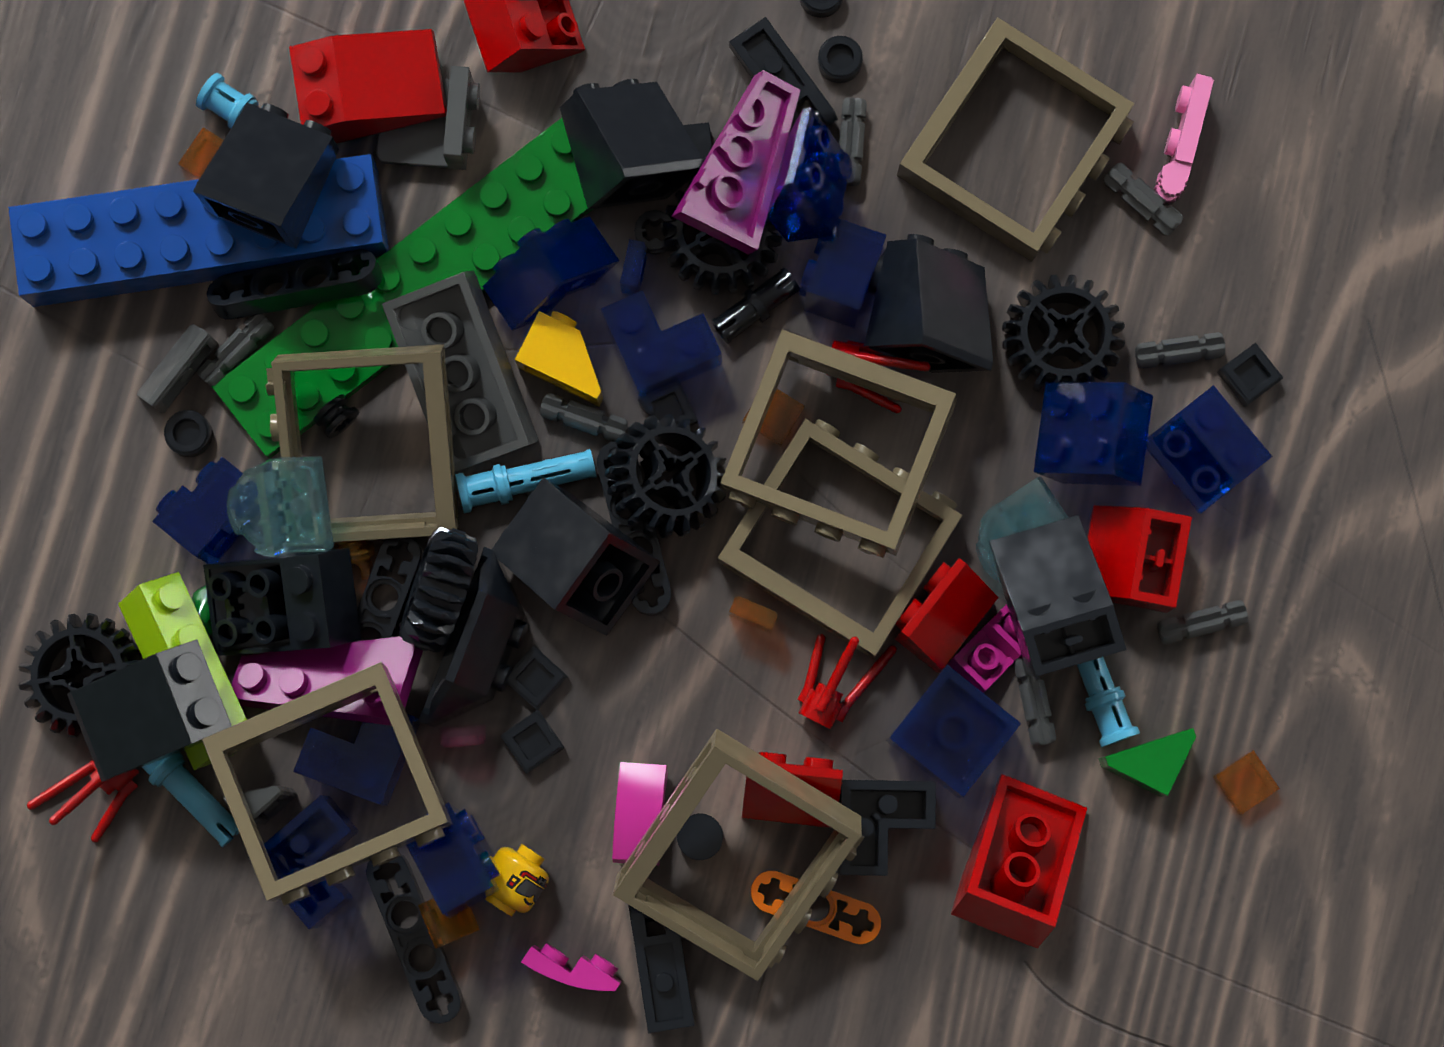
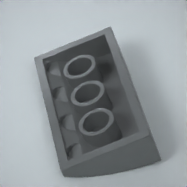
M474 270L461 272L382 304L398 347L444 344L455 472L539 441ZM423 363L405 364L428 424Z

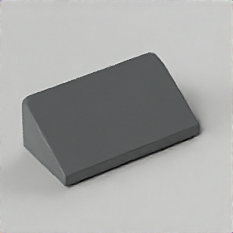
M191 324L142 385L137 396L161 414L165 413L217 347L218 342L205 330Z
M277 785L243 792L255 824L265 825L296 797V792L293 788Z

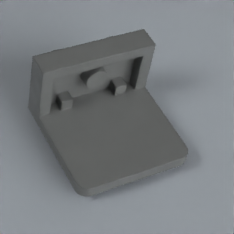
M451 66L450 79H442L447 106L446 117L379 133L377 156L380 162L392 165L467 169L468 154H474L476 145V127L470 126L472 110H478L480 101V84L473 81L469 67Z

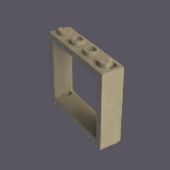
M997 17L900 162L897 176L1032 262L1040 250L1048 254L1059 238L1062 231L1055 228L1063 214L1072 218L1082 203L1086 194L1079 190L1086 179L1089 177L1096 181L1110 158L1103 153L1113 140L1120 145L1134 123L1133 120L1128 118V115L1135 103ZM1003 48L1110 115L1034 233L926 165Z
M782 329L720 484L726 492L730 493L728 499L740 503L743 507L754 509L756 502L773 509L771 516L782 522L796 526L800 519L816 525L814 532L824 538L840 542L842 536L860 542L857 549L869 555L873 554L884 558L885 553L897 556L956 406V393ZM788 360L933 413L887 531L742 477Z
M444 344L281 354L276 356L271 362L272 368H266L268 380L266 390L268 396L275 395L276 414L270 415V432L272 441H279L281 459L275 460V480L278 487L284 486L286 504H280L279 519L282 521L283 531L289 532L290 545L431 536L432 532L440 526L447 529H458L460 522ZM423 363L436 512L308 520L294 371Z
M805 418L764 485L779 490L809 441L900 497L910 473L898 467L890 471L877 463L879 456L871 449L859 443L851 447L838 439L841 433L830 424L820 419H817L814 424ZM922 490L916 507L942 523L874 632H871L741 551L767 509L766 505L756 502L754 509L747 510L720 553L718 563L847 644L852 637H857L859 644L856 649L874 659L956 527L962 514L955 511L957 504L949 497L937 491L929 495Z
M382 662L202 739L267 901L276 902L281 900L283 906L295 901H301L311 895L309 887L325 880L328 887L349 880L356 876L354 867L370 860L373 867L388 863L401 856L398 848L416 841L418 848L429 845L433 841L444 837L443 829L453 825L389 670ZM378 692L426 806L428 815L278 880L228 756Z
M716 729L618 872L613 896L758 981L768 966L772 968L775 962L780 963L787 948L785 942L793 932L799 934L805 928L812 914L810 907L817 897L825 898L830 893L838 878L836 871L844 859L851 861L856 856V849L864 839V836H862L861 816L734 738ZM725 764L834 829L755 942L648 879L654 867Z

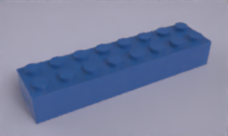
M371 154L335 159L296 249L211 215L193 192L199 179L8 207L19 296L32 307L214 281L218 277L230 273L358 249L368 250L375 257L382 256L389 250L378 167Z

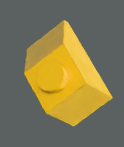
M539 311L515 358L518 368L599 407L603 400L602 392L581 331L575 328L577 322L557 311H553L551 316Z

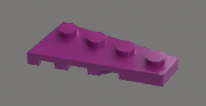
M764 70L754 75L672 217L744 253L750 254L757 251L801 90Z
M398 636L350 642L331 648L241 656L231 686L241 706L271 710L382 662L388 668L405 708L423 651L413 647L414 645L403 641L402 637ZM378 692L322 716L391 725Z

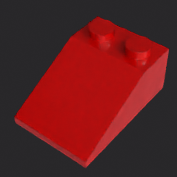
M432 29L335 35L289 47L301 124L304 125L306 120H311L331 130L330 136H333L336 144L446 117L447 106L435 34Z
M1001 774L963 871L951 915L1038 949L1056 927L1087 807Z

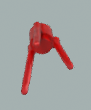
M834 340L832 344L834 349L882 366L929 371L931 368L927 362L878 355L882 353L864 347V343L848 340L846 343ZM837 378L836 387L851 390L894 413L901 412V406L886 397Z
M819 634L812 652L804 687L797 699L803 702L798 713L829 729L832 728L836 719L843 723L852 705L897 652V648L894 645L888 647L842 703H840L843 694L836 691L859 644V639L857 637L850 639L827 685L819 682L814 690L826 639L824 634Z
M92 760L29 801L27 808L29 810L37 808L91 774L92 780L49 818V823L51 825L58 824L99 787L108 795L117 790L118 793L91 836V841L96 843L101 839L106 829H108L126 798L138 787L132 779L140 771L135 769L102 782Z

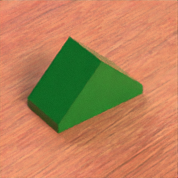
M1194 728L1098 759L1102 768L1159 797L1168 796L1197 736Z

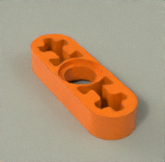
M770 870L762 872L754 879L751 885V898L760 910L775 915L784 901L775 899L772 905L763 903L764 895L758 892L760 884H769L771 878H776L780 880L779 888L790 893L793 889V884H797L799 879ZM831 890L825 897L829 903V912L826 917L819 921L809 920L806 927L855 944H866L874 940L879 934L881 918L878 911L872 905ZM837 900L847 903L842 912L850 915H857L860 909L866 910V919L873 922L871 930H862L859 936L852 935L853 926L840 920L838 921V930L829 928L828 926L833 921L837 912Z

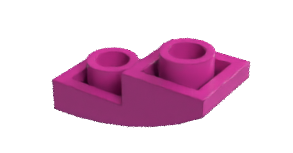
M1007 604L947 663L979 696L1022 655Z
M620 762L613 835V863H625L663 808L668 776L666 765Z
M546 943L542 949L536 945L531 946L521 961L524 965L550 979L582 989L616 991L622 982L614 976L618 968L596 953L591 960L583 955L573 970L565 966L569 958Z

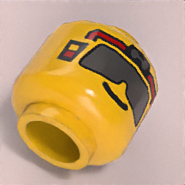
M521 844L517 851L510 847L500 848L480 877V885L485 890L482 897L511 917L516 911L519 913L528 912L549 882L547 872L540 867L545 859Z

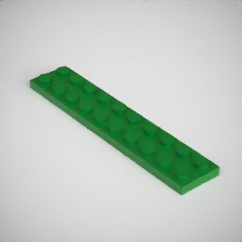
M560 118L380 256L377 262L382 270L383 278L375 290L361 296L319 303L225 375L215 386H211L268 459H271L280 452L279 441L273 442L270 432V415L276 414L275 395L268 396L266 390L268 382L266 368H272L271 362L277 355L398 347L383 309V303L461 272L472 270L475 271L484 294L593 210L588 209L563 119ZM391 365L294 371L300 435L316 424L313 421L314 417L329 401L341 394L350 398Z

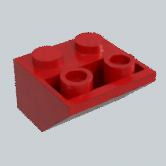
M464 0L487 72H523L579 54L585 50L569 0Z
M1092 506L1087 539L1113 603L1164 613L1176 608L1192 521L1191 516L1141 507Z
M960 558L952 567L945 562L942 563L923 588L930 594L923 604L914 599L895 624L902 630L895 640L937 673L946 666L999 598L968 564Z
M758 752V754L839 802L843 770L833 769L834 760L805 757L803 765L786 764L787 755ZM746 776L741 818L831 828Z

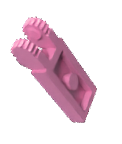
M1196 74L1189 87H1181L1175 107V112L1182 113L1179 128H1171L1164 154L1171 156L1170 163L1163 166L1161 172L1157 175L1155 182L1157 185L1154 187L1155 191L1166 200L1165 203L1170 204L1171 202L1174 203L1176 199L1178 200L1179 195L1184 192L1187 186L1185 184L1188 182L1214 82L1212 77Z

